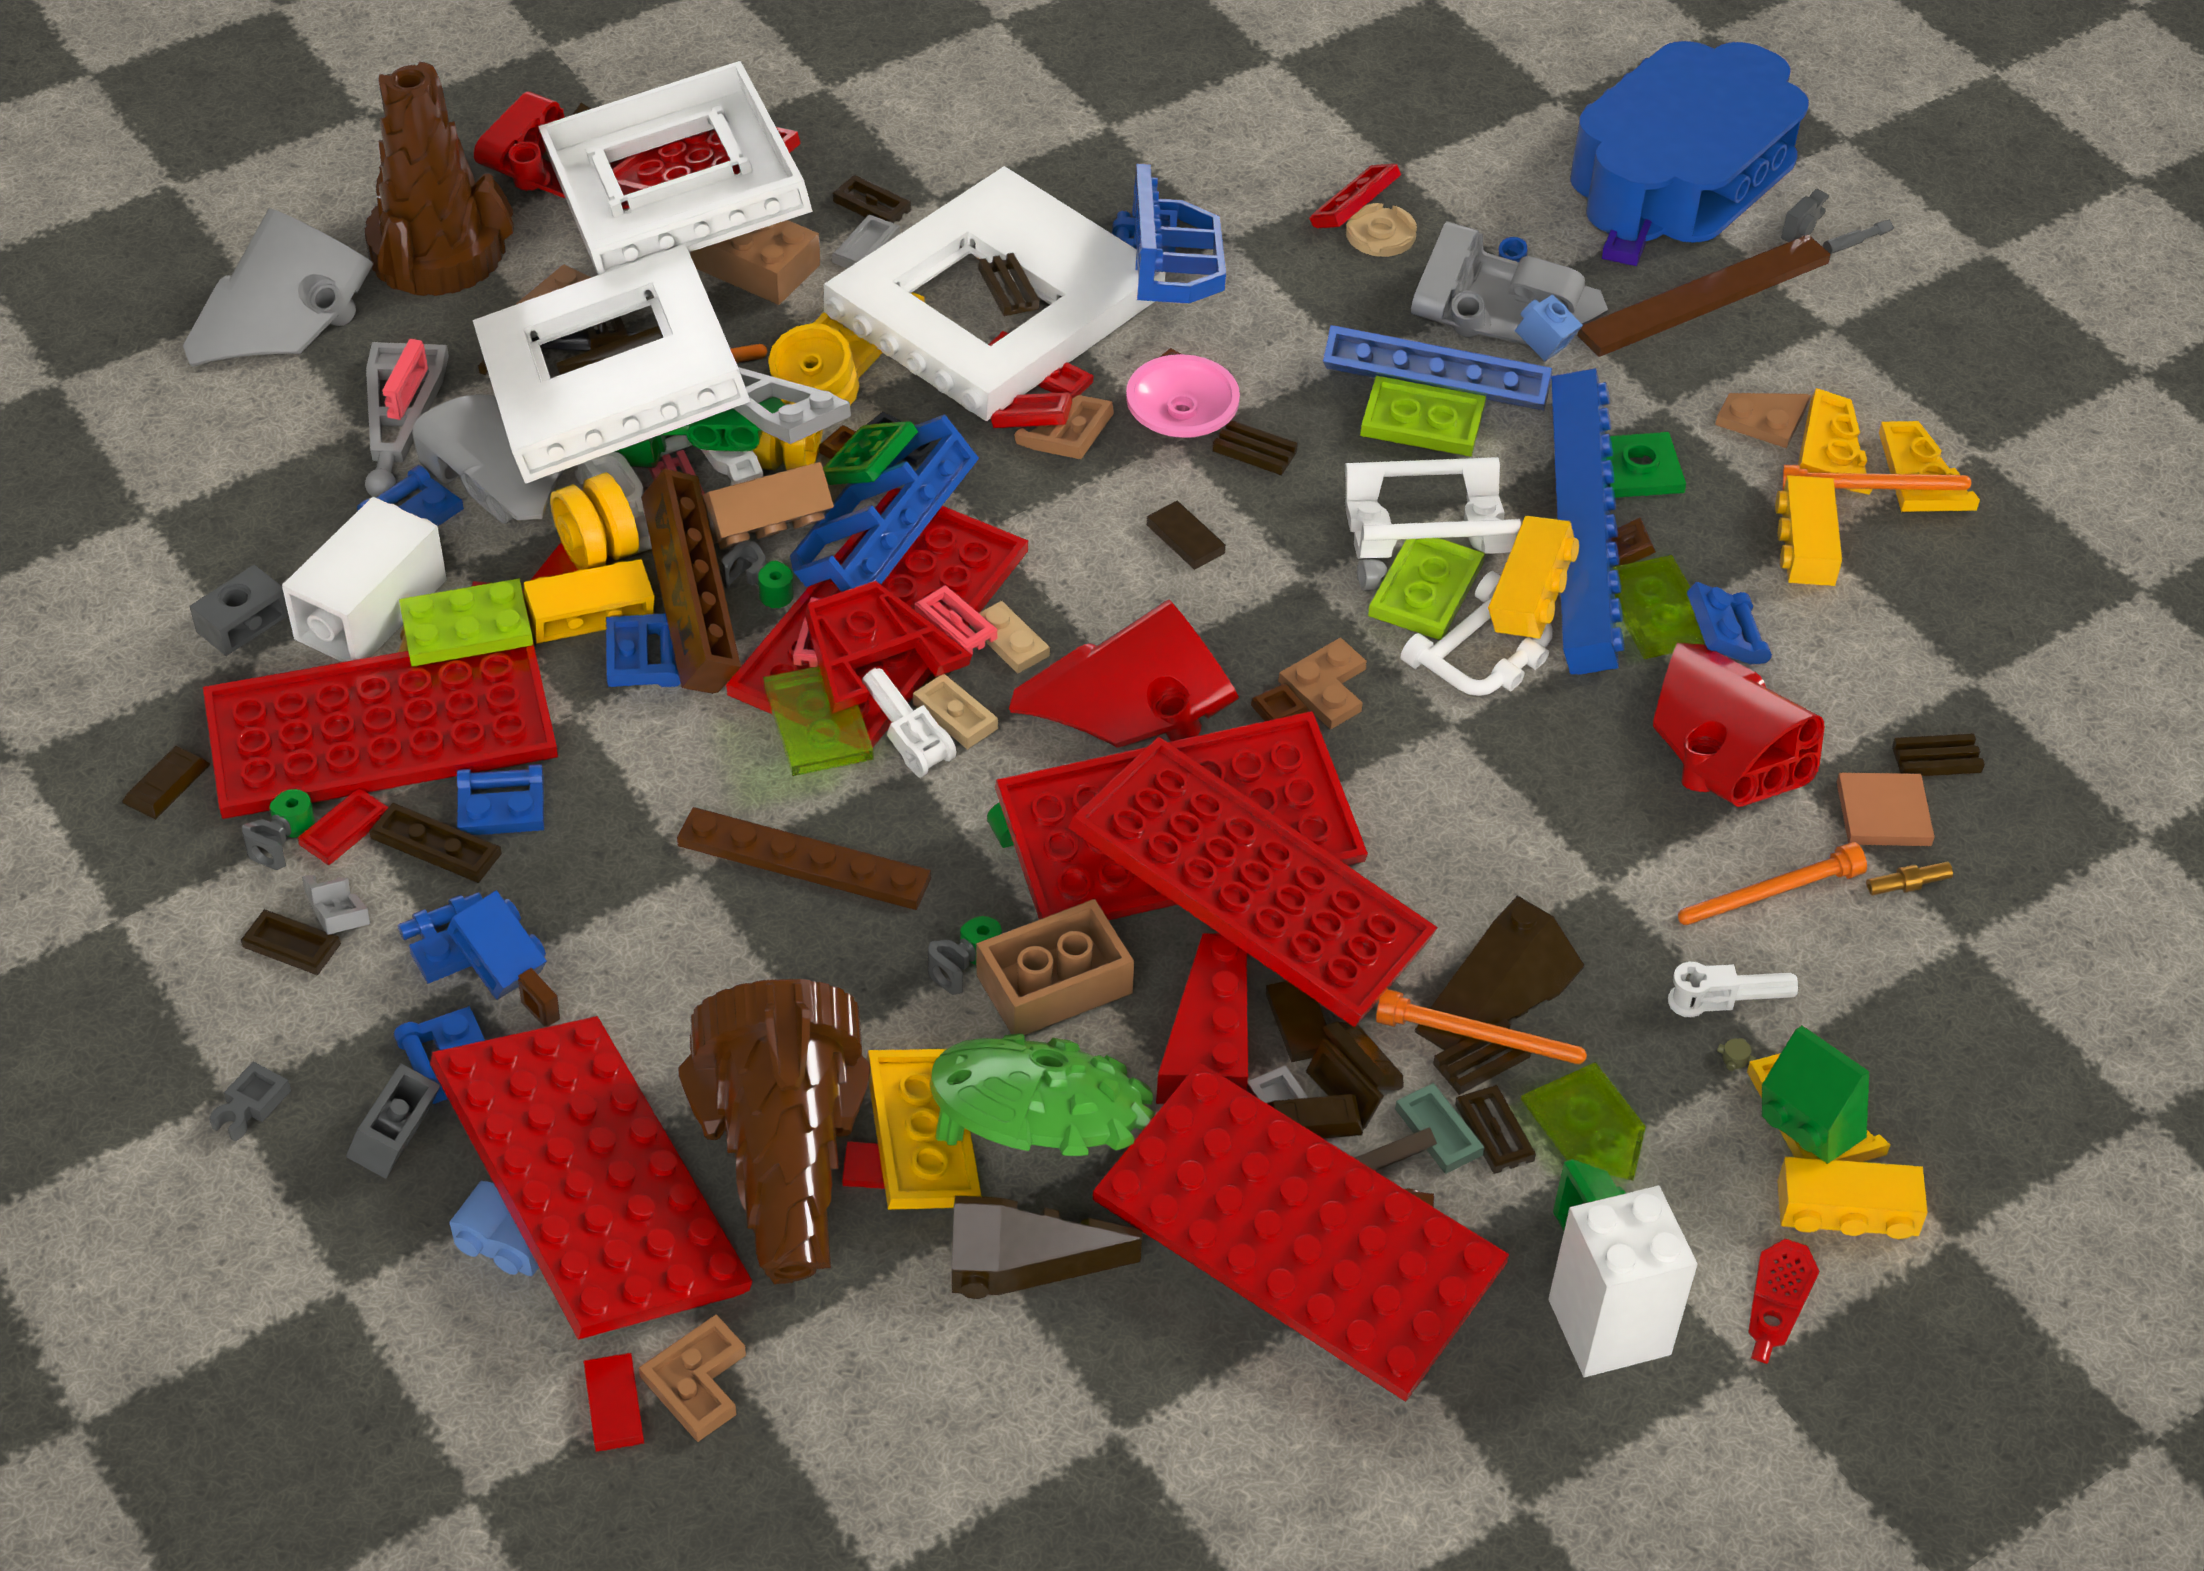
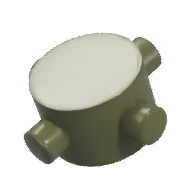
M1743 1038L1731 1039L1725 1045L1719 1044L1717 1052L1722 1053L1723 1061L1727 1065L1726 1068L1730 1071H1734L1735 1068H1743L1750 1061L1756 1060V1057L1751 1056L1750 1045Z

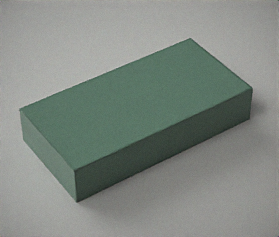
M1434 1083L1396 1101L1395 1110L1413 1133L1428 1127L1431 1128L1437 1144L1427 1149V1151L1445 1174L1483 1156L1484 1146Z

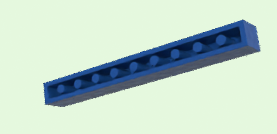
M1594 368L1551 376L1558 520L1571 522L1574 538H1577L1579 541L1577 559L1575 562H1570L1567 570L1566 587L1561 593L1563 650L1570 674H1586L1619 668L1618 652L1624 651L1621 627L1616 628L1617 622H1623L1619 598L1615 599V594L1621 593V584L1618 570H1613V566L1619 565V554L1616 542H1611V538L1618 537L1615 515L1610 514L1611 510H1616V501L1613 487H1608V484L1615 482L1612 462L1607 460V457L1613 456L1610 434H1605V431L1611 430L1609 410L1604 408V405L1610 404L1607 383L1599 382L1597 370Z

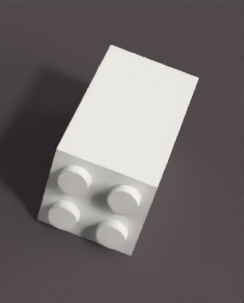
M372 497L282 584L294 639L341 662L371 657L403 625L399 599L435 593L447 580L438 526L428 519L419 518L394 504H388Z
M1659 1185L1569 1208L1548 1300L1583 1377L1672 1354L1698 1264Z

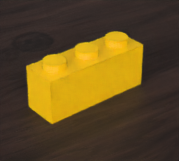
M1787 475L1784 491H1777L1775 502L1776 514H1782L1778 524V541H1785V545H1782L1780 567L1787 569L1788 583L1835 586L1842 563L1834 478Z
M1533 516L1524 517L1488 607L1495 632L1541 639L1546 624H1550L1553 620L1557 595L1565 590L1567 570L1570 562L1576 561L1579 552V541L1577 538H1574L1570 521Z
M642 559L628 562L620 561L613 565L580 569L572 573L552 577H539L535 580L524 582V601L536 644L606 630V617L654 614V593Z
M1785 1157L1777 1180L1780 1224L1782 1227H1794L1800 1232L1808 1233L1824 1229L1838 1230L1849 1236H1857L1866 1232L1887 1234L1894 1239H1905L1911 1236H1919L1928 1213L1923 1166L1833 1160L1827 1164L1821 1159Z

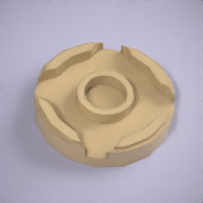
M1380 203L1368 204L1348 219L1346 237L1350 244L1359 251L1372 256L1389 257L1402 254L1410 249L1416 240L1417 226L1411 214L1397 206H1392V209L1383 208L1384 204Z

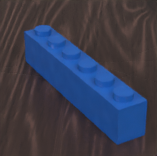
M1333 325L1330 326L1323 363L1327 369L1373 378L1382 376L1484 395L1486 400L1545 411L1552 376L1551 367Z

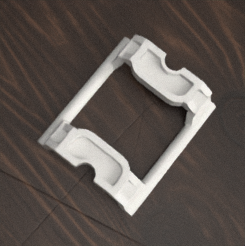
M674 435L666 438V451L661 452L660 457L692 446V444L685 435ZM701 449L715 470L728 475L731 479L730 486L763 477L762 468L753 450L714 451ZM611 452L578 464L575 476L580 484H583L584 480L607 472L613 476L621 487L634 516L639 537L638 552L627 557L652 549L641 496L644 494L643 486L626 458L620 453Z
M1499 458L1345 463L1346 514L1350 532H1354V547L1357 558L1392 557L1393 548L1397 540L1449 537H1469L1472 547L1485 554L1510 553L1520 530L1521 522L1520 519L1504 520V509L1499 498ZM1463 474L1467 490L1464 521L1391 524L1388 511L1377 502L1383 477Z

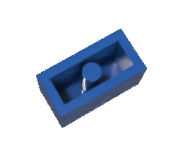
M496 890L452 917L447 932L488 990L498 1000L519 987L518 975L529 968H532L537 974L541 973L547 960L545 959V949L540 940L533 934L528 935L520 924L521 917L515 905L509 899L503 900Z

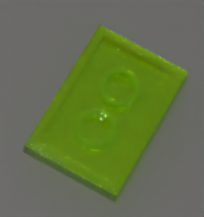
M1672 555L1613 567V570H1618L1621 584V593L1615 594V599L1619 598L1623 622L1643 659L1672 654L1677 643L1703 644L1706 646L1687 595V591L1691 587Z
M819 666L763 677L765 692L792 776L874 760L873 747L859 706L855 705L832 714Z

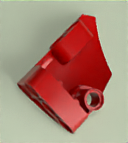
M531 91L525 92L478 139L474 148L475 162L512 177L515 186L521 190L527 191L539 188L565 198L552 164L542 158L546 148L538 127L565 118L563 108H560L559 103ZM626 158L611 162L609 164L611 168L614 169ZM628 201L621 202L623 209L629 208Z
M1168 599L1099 645L1084 644L1015 688L1009 710L1011 713L1032 715L1073 727L1101 739L1116 748H1120L1166 733L1171 742L1198 736L1202 727L1199 720L1200 717L1204 715L1207 719L1211 718L1238 700L1239 696L1200 636L1173 602Z
M1676 644L1664 678L1653 720V728L1683 762L1682 785L1692 791H1711L1737 807L1746 806L1805 786L1815 778L1820 766L1825 729L1823 718L1766 688L1759 674L1717 651L1708 650L1703 644Z

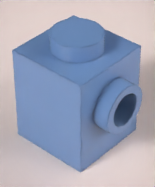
M1552 294L1540 303L1537 299L1529 303L1520 314L1524 319L1514 331L1544 361H1547L1567 347L1583 325Z

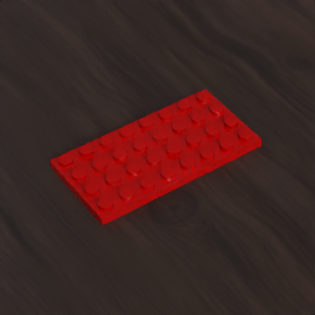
M900 488L889 490L877 504L875 509L880 515L900 492ZM942 506L881 585L913 610H915V603L946 585L975 611L980 613L1028 552V540ZM869 529L851 535L834 557L840 565L843 564ZM828 579L808 586L726 684L727 695L868 755L892 723L869 693L867 702L832 714L819 665L818 668L810 667L809 661H803L802 666L794 665L793 654L805 618V610L811 597L822 599L841 592L835 583ZM939 600V602H940L943 606H945L949 611L952 610V609H951L948 605H946L942 600ZM962 618V622L969 627L970 624ZM811 637L807 650H813L814 648ZM915 648L854 669L861 681L872 669H883L907 703L911 701L913 693L922 687L932 673Z
M534 643L532 646L411 667L409 651L203 687L218 803L222 819L270 811V803L281 792L291 789L304 791L309 795L311 803L346 797L357 789H362L368 793L457 776V770L470 769L471 773L558 758L557 745Z
M1313 711L1168 742L1347 866L1365 862L1368 852ZM1147 747L996 779L995 790L1039 920L1093 899L1096 900L1108 920L1178 905L1068 829L1073 816Z
M1159 736L1073 816L1068 829L1112 858L1122 867L1148 883L1158 892L1171 899L1353 1027L1360 1023L1384 992L1390 988L1431 940L1438 928Z
M598 1016L432 1052L430 1061L432 1070L578 1340L733 1298L750 1291L753 1282Z
M1198 1062L1137 1136L1134 1144L1128 1147L1093 1190V1200L1137 1229L1142 1230L1149 1237L1405 1402L1500 1274L1509 1258V1254L1201 1062Z

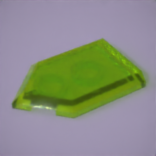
M1596 1062L1521 1095V1101L1567 1161L1574 1159L1605 1170L1611 1176L1634 1181L1646 1126Z

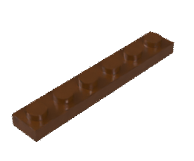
M693 807L677 836L678 846L913 910L918 909L931 880V870L696 807Z

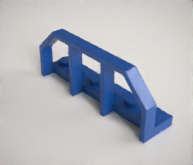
M1136 164L1132 216L1135 217L1134 244H1136L1137 248L1135 270H1138L1137 300L1192 303L1225 291L1226 266L1220 216L1183 200L1159 199V191H1157L1158 178L1151 177V165ZM1160 210H1176L1177 219L1199 229L1161 226V219H1159ZM1161 246L1213 249V255L1163 252ZM1155 272L1208 275L1188 283L1154 281Z
M945 414L915 425L918 433L874 482L847 484L834 500V508L824 513L825 519L817 521L790 555L793 572L805 587L831 579L840 591L843 592L873 581H877L880 584L883 583L979 459ZM942 438L916 471L913 470L907 461L896 465L919 446ZM904 485L881 515L873 505L852 512L860 501ZM869 529L842 565L839 564L833 555L812 562L826 544Z

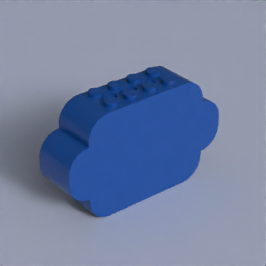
M1673 42L1661 47L1649 58H1645L1631 73H1626L1620 82L1612 88H1608L1599 99L1592 104H1588L1579 119L1570 181L1577 192L1588 198L1586 214L1590 222L1608 234L1611 229L1617 231V238L1629 241H1637L1645 219L1652 221L1646 235V241L1656 239L1664 234L1683 242H1704L1719 235L1788 174L1796 164V139L1800 121L1807 114L1809 100L1800 88L1788 82L1791 71L1786 60L1763 47L1745 42L1726 43L1715 49L1697 42Z

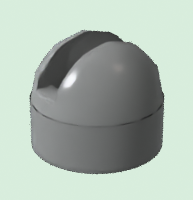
M1360 559L1357 565V578L1362 591L1378 589L1388 573L1386 565L1378 559Z

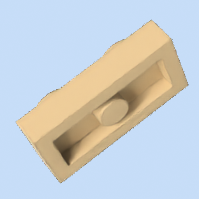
M1003 601L979 613L997 628V639L992 643L989 640L985 642L1017 673L1050 656V647ZM970 625V627L977 633L978 631Z
M945 674L938 676L913 693V704L917 708L924 705L938 725L945 729L949 735L967 750L998 729V718Z

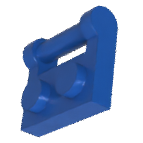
M417 465L409 470L406 478L376 497L388 504H395L416 489H420V493L400 505L399 508L419 518L428 519L437 526L464 509L462 499L431 478L427 470L421 465ZM366 499L360 504H358L357 511L360 510L370 499Z
M1695 582L1687 591V595L1707 649L1717 651L1722 655L1750 665L1767 663L1771 659L1772 654L1768 644L1762 641L1751 612L1753 604L1750 596L1744 592L1732 595L1718 587H1710Z
M666 614L606 617L608 687L658 684L661 687H676L680 685ZM648 634L660 636L661 664H649Z
M542 764L529 765V769L471 773L470 769L457 770V828L471 835L544 830V775ZM530 786L528 791L472 794V790Z
M470 1006L420 1024L407 1022L397 1027L394 1031L397 1045L400 1049H405L413 1070L438 1084L440 1083L430 1066V1061L422 1043L434 1040L439 1051L485 1041ZM440 1086L433 1104L448 1099L442 1086Z

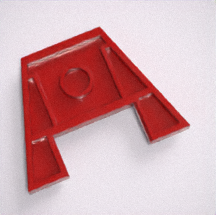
M877 581L807 603L805 617L832 714L867 702L870 692L854 671V669L913 648H915L935 677L970 664L972 658L970 652Z

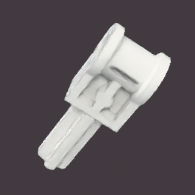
M874 668L862 678V682L869 690L871 696L892 722L887 732L888 738L902 755L905 764L919 778L925 776L928 773V769L943 760L951 761L956 757V747L946 730L938 725L924 705L913 711L883 669Z
M1685 962L1679 965L1674 972L1673 983L1675 987L1671 989L1668 995V1004L1676 1014L1683 1017L1699 1016L1704 1011L1733 1010L1735 1000L1795 997L1798 994L1797 976L1792 973L1737 975L1734 964L1705 966L1698 962ZM1687 974H1690L1689 982L1686 981ZM1692 997H1694V998H1695L1694 1006H1693V1007H1690V1004H1691V1001H1692Z

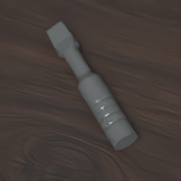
M1890 219L1881 221L1863 231L1855 230L1827 240L1823 243V248L1832 254L1860 244L1866 238L1877 234L1881 236L1892 231L1894 226Z

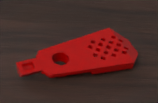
M1785 1238L1765 1249L1760 1254L1748 1333L1756 1341L1751 1359L1768 1364L1773 1347L1785 1345L1820 1272L1807 1245ZM1774 1316L1780 1321V1325L1770 1326L1764 1321V1317Z

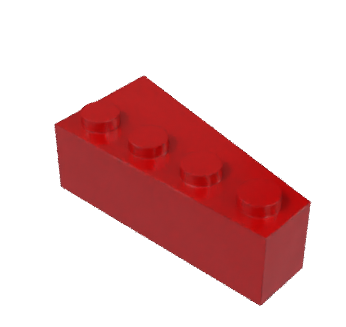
M1202 933L1158 1072L1156 1104H1165L1198 1062H1201L1247 1091V952L1227 940L1221 934Z

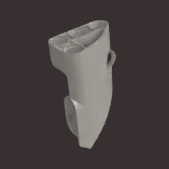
M268 208L231 276H224L216 284L185 340L183 348L189 364L194 367L211 361L251 355L301 354L329 324L344 326L353 319L356 305L351 298L354 293H358L373 263L365 256L329 235L289 215Z
M1447 221L1441 230L1414 294L1411 314L1453 326L1454 330L1464 337L1481 334L1527 344L1514 330L1524 319L1520 315L1521 312L1535 299L1540 303L1553 294L1582 325L1608 313V308L1601 290L1585 286V278L1578 271L1530 256L1522 257L1520 262L1489 254L1483 250V234L1479 233V230Z
M475 394L451 399L423 413L413 426V438L420 464L442 483L448 484L460 477L469 495L503 524L508 523L514 518L516 520L543 518L551 492L565 470L525 484L512 453L494 395Z

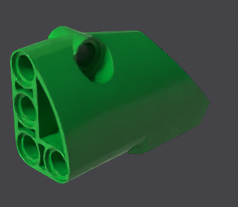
M771 397L758 403L772 414L779 411V408L785 406L784 402L776 397ZM732 408L615 452L622 454L631 467L655 468L661 452L666 451V435H685L693 446L703 450L752 451L759 445L763 431Z

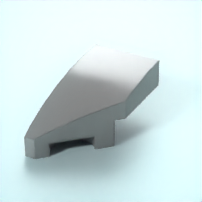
M302 876L305 893L327 935L370 924L368 908L356 894L350 893L348 878L338 877L335 880L317 884L316 876Z

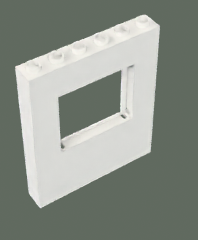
M741 61L538 126L549 160L598 275L686 244L688 251L692 252L813 212L804 179ZM715 129L731 160L627 195H623L609 164ZM738 164L740 173L734 174L732 166ZM628 201L629 210L624 211L621 202Z
M1005 166L824 284V313L831 319L838 321L870 344H874L886 356H890L909 369L910 372L918 375L936 387L938 391L945 393L964 406L965 409L973 412L985 421L991 419L992 414L998 409L1003 410L1012 404L1017 395H1024L1043 382L1047 376L1050 377L1051 373L1059 367L1061 369L1066 362L1069 363L1155 301L1137 300L1138 270H1135L1137 249ZM970 253L979 259L986 258L988 263L992 262L993 256L1000 255L1002 260H1006V254L1014 253L1037 296L1050 305L995 344L989 346L911 293ZM1155 272L1154 281L1165 282L1166 272Z
M686 244L473 320L510 447L525 484L750 402L739 368ZM651 295L654 296V298H652V299H650V300H647V299H646V297H648V296H651ZM651 305L664 338L550 378L540 345ZM539 337V340L532 341V338Z

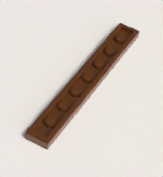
M1808 234L1584 324L1578 331L1577 336L1598 357H1601L1829 264L1831 254Z

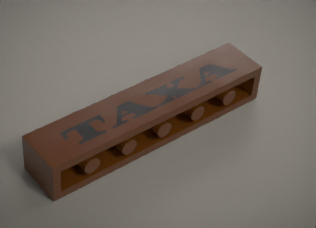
M664 468L641 496L680 683L684 689L711 694L719 693L741 668L700 482L698 476Z

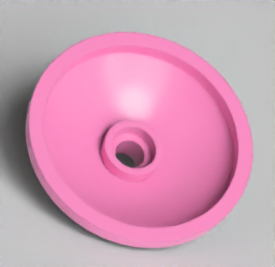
M1184 354L1162 356L1143 364L1130 377L1126 390L1128 408L1142 425L1159 434L1175 438L1204 436L1224 427L1235 416L1240 398L1239 387L1235 378L1223 366L1203 357Z

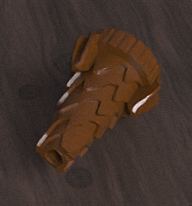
M419 62L418 65L403 66L392 74H380L379 86L385 117L379 119L382 140L378 141L381 159L380 173L376 183L378 206H375L371 211V216L367 218L366 228H364L369 260L373 263L372 270L376 272L377 277L381 281H385L391 288L414 295L438 296L471 288L479 281L489 277V274L498 267V262L502 260L503 254L506 253L505 239L514 232V223L511 219L513 209L500 185L493 179L492 175L488 173L483 174L475 183L463 147L457 136L455 121L449 122L442 84L434 66L425 62Z
M805 979L760 980L753 983L739 984L733 988L716 992L715 995L704 999L702 1004L697 1005L694 1009V1014L691 1015V1054L678 1067L679 1078L693 1114L702 1126L704 1137L707 1140H718L726 1131L727 1152L735 1153L738 1194L741 1204L746 1211L747 1229H752L755 1233V1247L759 1266L774 1284L793 1283L794 1281L813 1276L817 1271L816 1269L831 1268L827 1208L831 1203V1169H838L836 1136H848L851 1134L854 1121L860 1111L870 1075V1063L862 1056L859 1006L854 1001V997L851 994L845 993L843 989L832 987L827 983L812 982Z

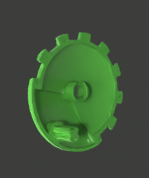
M1023 1034L1005 1035L1002 1039L980 1038L966 1040L946 1049L936 1059L932 1068L930 1080L931 1093L940 1107L936 1139L938 1141H946L948 1145H957V1141H962L964 1128L985 1139L1015 1149L1030 1151L1031 1145L1059 1148L1063 1156H1084L1089 1153L1087 1147L1107 1144L1116 1151L1134 1144V1136L1130 1132L1134 1128L1143 1130L1155 1116L1154 1111L1143 1105H1152L1153 1093L1151 1088L1134 1077L1129 1079L1127 1077L1126 1065L1108 1055L1105 1057L1101 1055L1092 1056L1082 1052L1078 1044L1067 1039L1052 1038L1046 1043L1025 1041Z

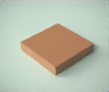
M1839 773L1837 787L1848 843L1856 842L1859 845L1932 846L1934 832L1921 774Z

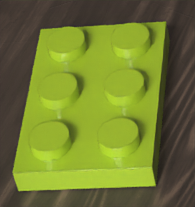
M1376 376L1362 421L1360 436L1472 457L1486 396Z
M1440 538L1406 539L1369 605L1368 616L1441 640L1446 635L1481 570L1485 553Z
M520 578L399 599L411 667L533 645Z

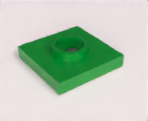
M911 421L862 425L823 468L827 484L874 482L918 433L917 429Z
M1669 432L1610 436L1613 456L1607 457V460L1612 462L1615 482L1608 484V487H1613L1615 498L1685 493L1686 481ZM1643 455L1652 459V463L1641 465L1634 463L1630 458H1643Z

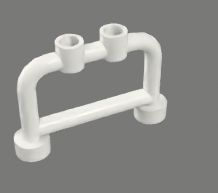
M1490 571L1483 577L1475 591V597L1484 602L1479 608L1434 646L1432 641L1420 633L1415 634L1404 646L1400 658L1414 669L1421 664L1455 688L1468 695H1488L1498 690L1501 686L1511 692L1522 682L1525 672L1521 669L1526 664L1536 670L1548 658L1549 650L1546 647L1552 640L1553 628L1551 623L1546 624L1541 639H1531L1530 637L1524 639L1517 648L1516 653L1508 660L1505 658L1501 659L1495 665L1491 674L1482 680L1468 677L1443 660L1445 656L1491 618L1488 607L1501 576L1494 571Z

